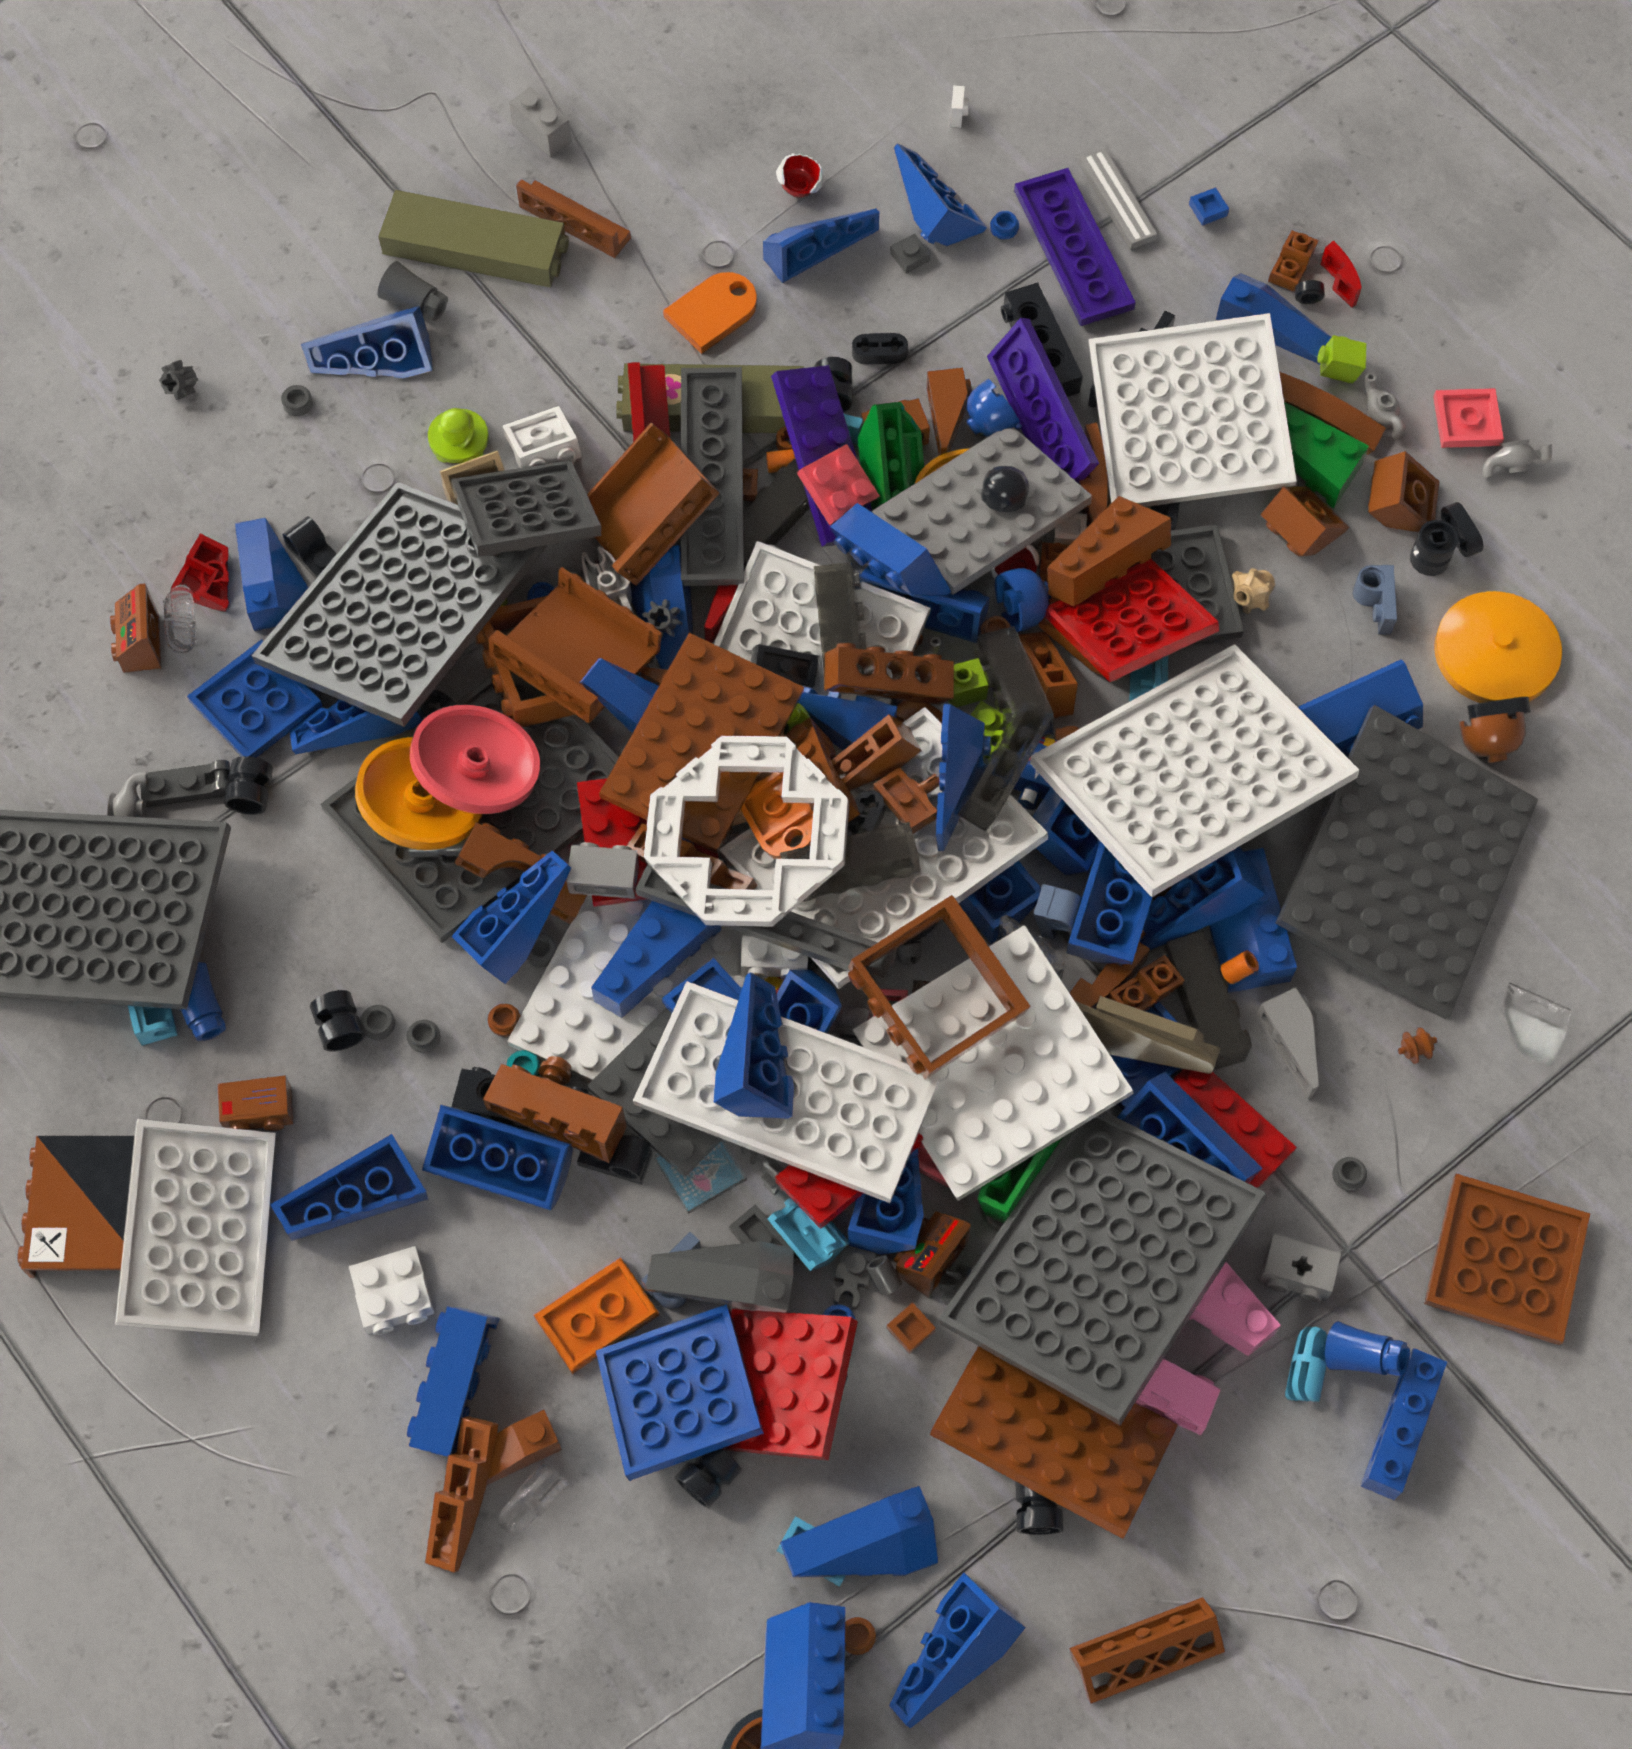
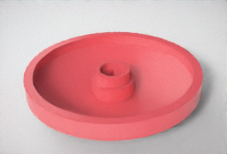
M454 705L429 714L418 725L410 746L411 767L420 784L442 803L469 813L494 814L518 806L531 794L539 776L540 757L530 735L518 723L506 715L481 706Z

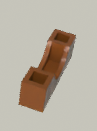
M810 717L801 724L795 725L784 737H788L806 759H809L826 776L827 780L848 798V822L860 815L852 793L845 786L831 762L837 756L832 741ZM809 803L811 809L814 810V803Z
M476 822L455 864L481 878H485L491 872L501 868H515L525 872L545 857L546 854L539 856L530 851V847L523 841L514 838L509 840L500 835L501 832L496 827L487 823L481 825ZM566 879L549 914L571 924L587 895L569 893Z

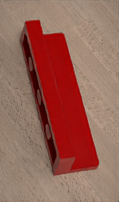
M640 362L627 363L633 442L650 423L670 437L665 366L662 364L640 366Z

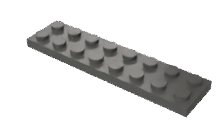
M742 367L681 368V450L720 493L681 536V581L684 586L739 585L744 583Z

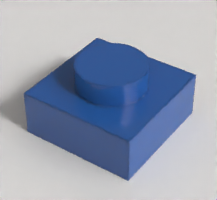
M1216 187L1190 197L1189 205L1202 226L1228 216L1229 207Z

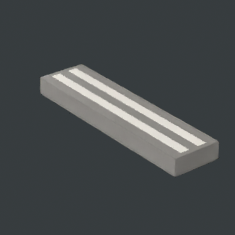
M1104 148L1079 157L1081 169L1130 250L1155 241L1157 239V232L1107 150Z

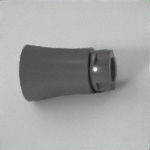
M398 261L393 262L387 268L380 280L377 291L378 298L395 303L406 309L420 306L422 315L433 321L442 316L448 302V297L413 274Z

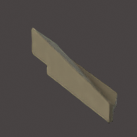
M1102 996L1099 998L1096 1009L1075 1001L1110 1055L1207 1074L1213 1072L1221 1048L1203 1042L1204 1035L1199 1030Z

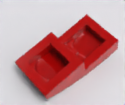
M1332 241L1325 246L1320 265L1335 278L1332 290L1353 308L1357 305L1362 289L1360 278L1346 253L1335 241Z

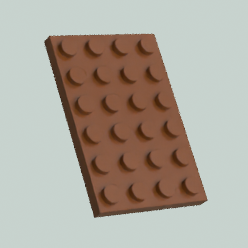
M688 633L599 793L600 798L648 821L650 795L658 788L667 786L677 777L676 773L697 757L699 759L712 748L711 744L721 736L780 737L804 693V687L698 636ZM721 772L718 802L685 801L682 837L717 854L761 772Z
M978 1346L932 1427L930 1435L1123 1539L1178 1424L1135 1403L1120 1426Z

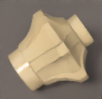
M1251 568L1249 573L1236 571L1231 575L1234 580V600L1243 606L1244 613L1249 614L1255 608L1265 611L1269 607V595L1275 588V580L1271 573L1266 570L1258 571Z

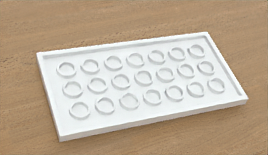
M687 981L636 1092L633 1104L891 1203L939 1084L940 1076L933 1074L925 1080L921 1073L915 1074L910 1066L904 1062L781 1017L782 1025L778 1028L780 1043L787 1047L788 1057L784 1059L786 1075H790L793 1078V1115L788 1119L738 1117L714 1103L716 1071L738 1000Z

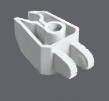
M598 547L597 552L600 562L598 565L592 563L586 552H583L582 569L584 582L596 590L603 591L608 598L632 611L630 606L632 601L630 581L617 573L612 567L616 561L614 557L605 549Z

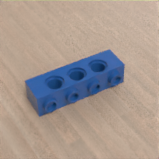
M1412 1349L1406 1372L1398 1377L1361 1487L1392 1500H1395L1403 1493L1447 1361L1418 1349Z

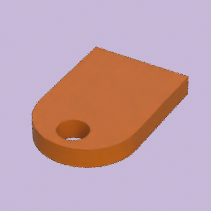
M722 272L709 277L663 310V315L685 339L703 354L754 315L757 306V294L754 285L746 277L733 272ZM736 288L744 289L746 293L741 296L733 295L731 291Z
M773 772L754 784L741 811L760 846L771 858L775 860L801 859L810 853L813 810L809 803H783L782 785L784 772ZM803 835L799 845L790 847V842L794 837Z

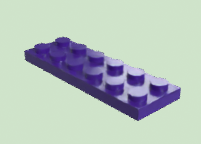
M1069 168L1015 183L1014 192L1079 325H1087L1135 310L1136 302Z
M1020 318L987 355V358L1010 406L1020 420L1019 424L1023 427L1021 430L1024 436L1079 484V480L1085 479L1099 462L1030 319Z
M829 365L776 371L771 378L798 469H802L846 444L856 457ZM804 486L821 546L835 545L834 539H836V536L830 528L831 525L828 524ZM871 503L864 506L869 511H873Z

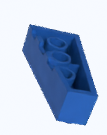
M651 901L592 985L594 1002L623 1018L649 995L660 981L673 974L678 965L699 951L701 945L711 936H716L722 930L721 926L705 925L697 916Z

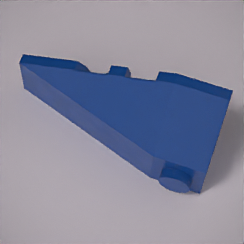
M877 208L786 228L779 233L771 234L763 241V260L779 280L784 283L878 231L880 212Z
M420 306L392 313L301 343L310 373L361 374L371 377L378 375L408 378L433 370L429 333Z
M266 518L235 523L242 586L248 617L254 631L276 627L309 587Z
M679 545L672 546L637 586L630 582L633 606L638 617L646 623L648 619L642 613H649L652 609L651 601L658 604V606H662L663 600L667 599L670 601V610L674 607L681 609L680 613L676 616L683 625H676L673 630L675 632L674 637L667 634V632H663L660 652L656 655L660 668L668 670L688 633L693 634L690 586H684L681 581V548ZM665 615L658 616L657 621L660 623L667 622L668 617Z
M602 658L597 659L580 681L632 733L659 687Z
M804 687V693L798 702L806 709L810 718L830 738L832 743L841 750H845L888 714L894 718L897 717L896 706L858 695L855 701L842 699L839 692H829V695L826 696L818 695L810 687Z
M951 704L943 705L942 762L939 763V787L942 792H938L936 819L938 851H945L984 769L985 756H991V736L985 735V723Z
M551 851L522 873L518 884L510 890L506 887L497 893L498 899L486 908L481 905L475 909L451 937L480 966L506 984L527 960L572 867L554 851Z

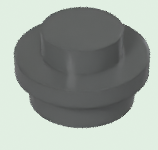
M430 1020L416 1021L407 1031L408 1044L417 1052H429L440 1042L439 1028Z
M1345 1157L1337 1161L1333 1167L1332 1176L1336 1185L1341 1189L1355 1191L1364 1185L1367 1179V1170L1360 1160L1353 1157Z

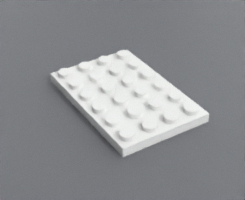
M757 541L744 571V583L739 584L714 645L750 662L752 649L758 644L817 655L819 658L815 687L812 689L818 695L826 696L830 692L824 691L826 652L836 648L839 643H853L857 649L865 650L868 647H882L888 653L901 650L914 652L931 609ZM857 664L859 672L863 675L864 671L862 666L860 664ZM887 667V674L892 678V672ZM840 693L842 699L855 701L857 696L855 694ZM864 696L892 705L894 700L888 698Z
M137 1119L115 1325L257 1336L259 1334L276 1133Z

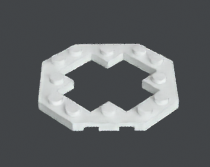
M721 736L711 744L712 748L699 759L697 757L676 773L677 777L667 786L658 788L650 795L644 858L705 925L773 927L845 865L849 801L809 759H806L788 737ZM721 772H784L782 785L783 803H814L810 859H776L773 890L709 889L712 867L710 858L680 857L685 801L718 802Z

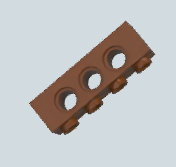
M839 643L836 648L825 653L824 691L940 705L954 698V661L942 660V656L937 654H927L923 657L914 656L912 651L901 650L888 653L882 647H868L865 650L857 649L853 643ZM857 664H860L862 666L864 671L863 675L859 672ZM887 667L892 672V678L887 674ZM915 671L919 673L921 682L916 678Z

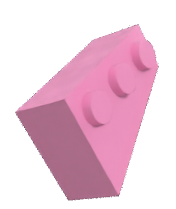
M1225 1262L1189 1318L1211 1330L1210 1333L1247 1356L1251 1355L1272 1338L1281 1326L1227 1262Z
M1163 1359L1135 1403L1178 1424V1426L1202 1435L1221 1389L1214 1386L1212 1380L1201 1375H1193L1176 1364Z

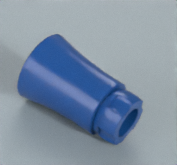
M198 962L187 1010L180 1009L188 1028L192 1029L197 1041L210 1040L226 1030V1025L222 1018L223 1012L216 999L207 964L204 962Z
M1339 1321L1335 1322L1330 1328L1325 1345V1362L1329 1370H1352L1402 1376L1406 1372L1410 1359V1348L1407 1346V1342L1394 1340L1390 1336L1357 1329Z

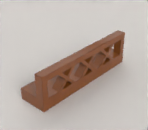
M521 179L516 185L520 208L539 218L564 223L565 232L613 258H616L631 239V232L536 180L529 184Z
M1203 1597L1069 1648L1072 1660L1081 1674L1086 1695L1091 1704L1225 1652L1217 1617ZM1211 1632L1213 1643L1201 1648L1193 1646L1198 1636ZM1171 1646L1179 1648L1174 1658L1167 1661L1159 1659L1164 1649ZM1137 1659L1146 1661L1140 1671L1133 1674L1126 1672L1132 1661ZM1104 1672L1112 1674L1107 1684L1094 1688L1091 1677Z

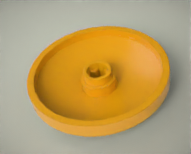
M1480 592L1461 599L1444 615L1435 636V657L1441 673L1454 689L1478 703L1517 697H1529L1530 702L1540 696L1550 686L1561 665L1562 644L1552 620L1531 601L1507 592Z
M413 737L392 740L373 750L365 758L359 769L355 786V798L362 817L379 835L403 847L417 850H437L463 841L470 835L476 822L480 823L483 814L469 813L450 807L433 797L420 784L410 763V746Z

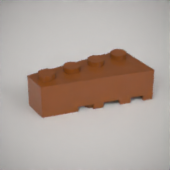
M1118 496L1047 567L1048 594L1075 607L1105 588V582L1113 578H1121L1127 574V569L1137 562L1143 564L1151 559V553L1158 549L1164 551L1170 547L1171 518Z
M501 1064L483 1098L488 1111L550 1138L570 1143L573 1148L610 1163L627 1128L622 1106L560 1085L548 1078L532 1075L528 1070L518 1065L509 1067Z

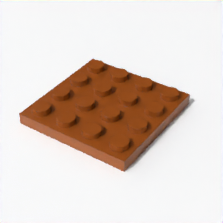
M1455 1174L1452 1180L1424 1304L1561 1345L1564 1342L1591 1213Z

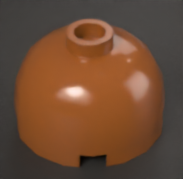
M1516 712V719H1512V716L1508 717V713L1473 718L1471 719L1470 726L1465 721L1459 722L1461 737L1465 747L1477 757H1488V763L1508 760L1507 754L1518 750L1523 744L1526 735L1524 712Z

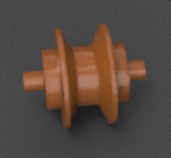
M1421 1027L1417 1028L1416 1036L1413 1037L1410 1033L1404 1032L1401 1048H1398V1053L1400 1055L1404 1054L1413 1064L1419 1062L1420 1055L1431 1059L1437 1038L1435 1036L1431 1037Z

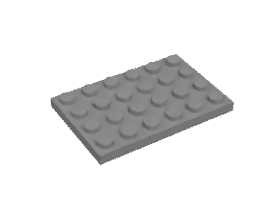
M1013 427L995 432L871 512L927 548L951 590L950 593L954 595L1090 505L1092 495ZM1013 466L1024 472L1029 481V492L1025 505L1021 509L1013 512H999L989 508L982 501L983 480L987 472L992 470L993 467Z

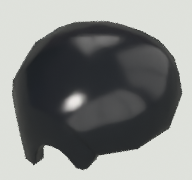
M1013 466L993 467L992 470L987 472L983 480L982 501L989 508L999 512H1013L1021 509L1025 505L1029 492V481L1023 471Z

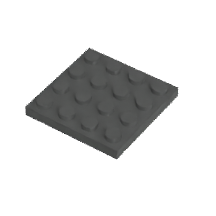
M571 460L451 479L454 496L478 557L485 555L494 556L498 553L514 550L524 551L532 547L553 546L562 542L587 540L591 537L601 536L600 522Z
M1218 525L1171 530V546L1164 551L1158 549L1151 553V559L1219 621V632L1193 644L1242 637L1244 630L1237 602L1233 596L1234 590Z
M665 1008L587 1085V1088L595 1097L622 1106L626 1125L647 1142L681 1175L686 1177L723 1139L633 1104L636 1092L672 1015Z

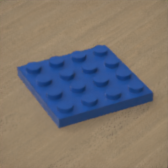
M727 1304L596 1350L624 1473L629 1481L764 1433L732 1314Z

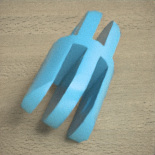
M1305 1327L1298 1334L1285 1391L1287 1400L1320 1401L1327 1367L1325 1362V1345L1328 1336L1322 1328Z

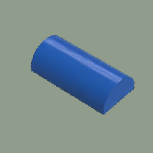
M442 1104L440 1105L422 1171L552 1210L565 1185L572 1160L573 1147L572 1144Z

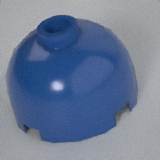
M986 379L970 393L966 404L970 417L966 420L967 425L975 435L981 433L986 438L997 431L1013 427L1019 431L1023 428L1019 424V418L1003 394L995 393L993 389L996 386L990 379Z
M1024 568L1007 570L996 576L994 586L997 603H1004L1006 612L1001 613V615L1010 623L1012 631H1024L1038 625L1046 616L1049 599L1052 597L1048 594V583L1046 581L1043 582L1040 576L1032 570Z

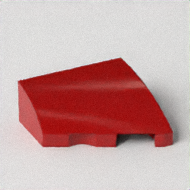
M200 533L186 557L185 564L172 584L170 592L193 603L226 612L229 606L228 547Z

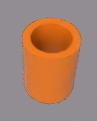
M793 449L766 452L768 473L795 471Z
M1248 950L1221 965V973L1230 984L1239 982L1259 969L1256 957Z

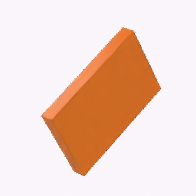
M620 1257L536 1313L534 1318L570 1372L574 1374L597 1358L596 1350L623 1341L657 1318L659 1312Z

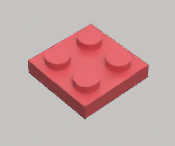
M1495 388L1435 391L1433 398L1441 448L1501 446L1500 443H1503L1504 437Z
M847 444L797 472V475L829 525L835 523L856 503L864 507L880 496Z

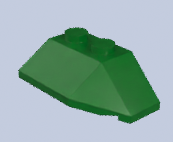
M902 402L872 405L858 435L860 465L880 495L875 501L871 502L872 510L915 484L917 476L924 468L921 429L905 410Z

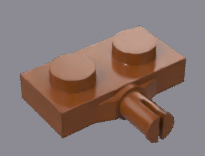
M899 767L873 783L874 791L879 792L883 796L884 803L911 835L937 819V809L927 797L929 792L939 787V777L935 773L921 783H918L909 778Z

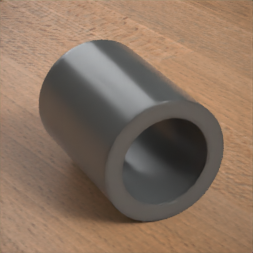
M886 1255L875 1258L866 1266L881 1295H888L902 1285V1281Z

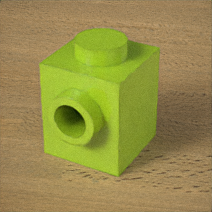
M1333 335L1326 345L1321 346L1318 353L1317 361L1320 363V376L1353 384L1366 369L1367 343L1344 336Z
M979 658L954 664V698L948 702L956 708L987 699L989 684Z

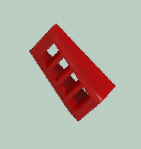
M738 585L717 587L704 626L706 641L713 643L716 639Z

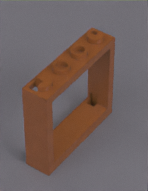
M547 596L499 607L476 636V643L482 644L484 648L482 656L485 667L487 669L491 668L494 675L491 678L495 693H501L502 695L501 706L503 714H506L507 717L510 716L522 728L575 715L547 695L521 701L509 669L489 657V637L496 630L502 631L515 628Z
M953 895L851 959L848 966L850 970L848 976L852 984L858 990L863 989L869 998L867 1004L872 1013L877 1018H883L889 1027L887 1033L896 1046L901 1045L908 1054V1057H906L908 1065L915 1074L921 1073L925 1080L1024 1015L1031 1007ZM943 919L1007 1012L930 1062L866 967Z

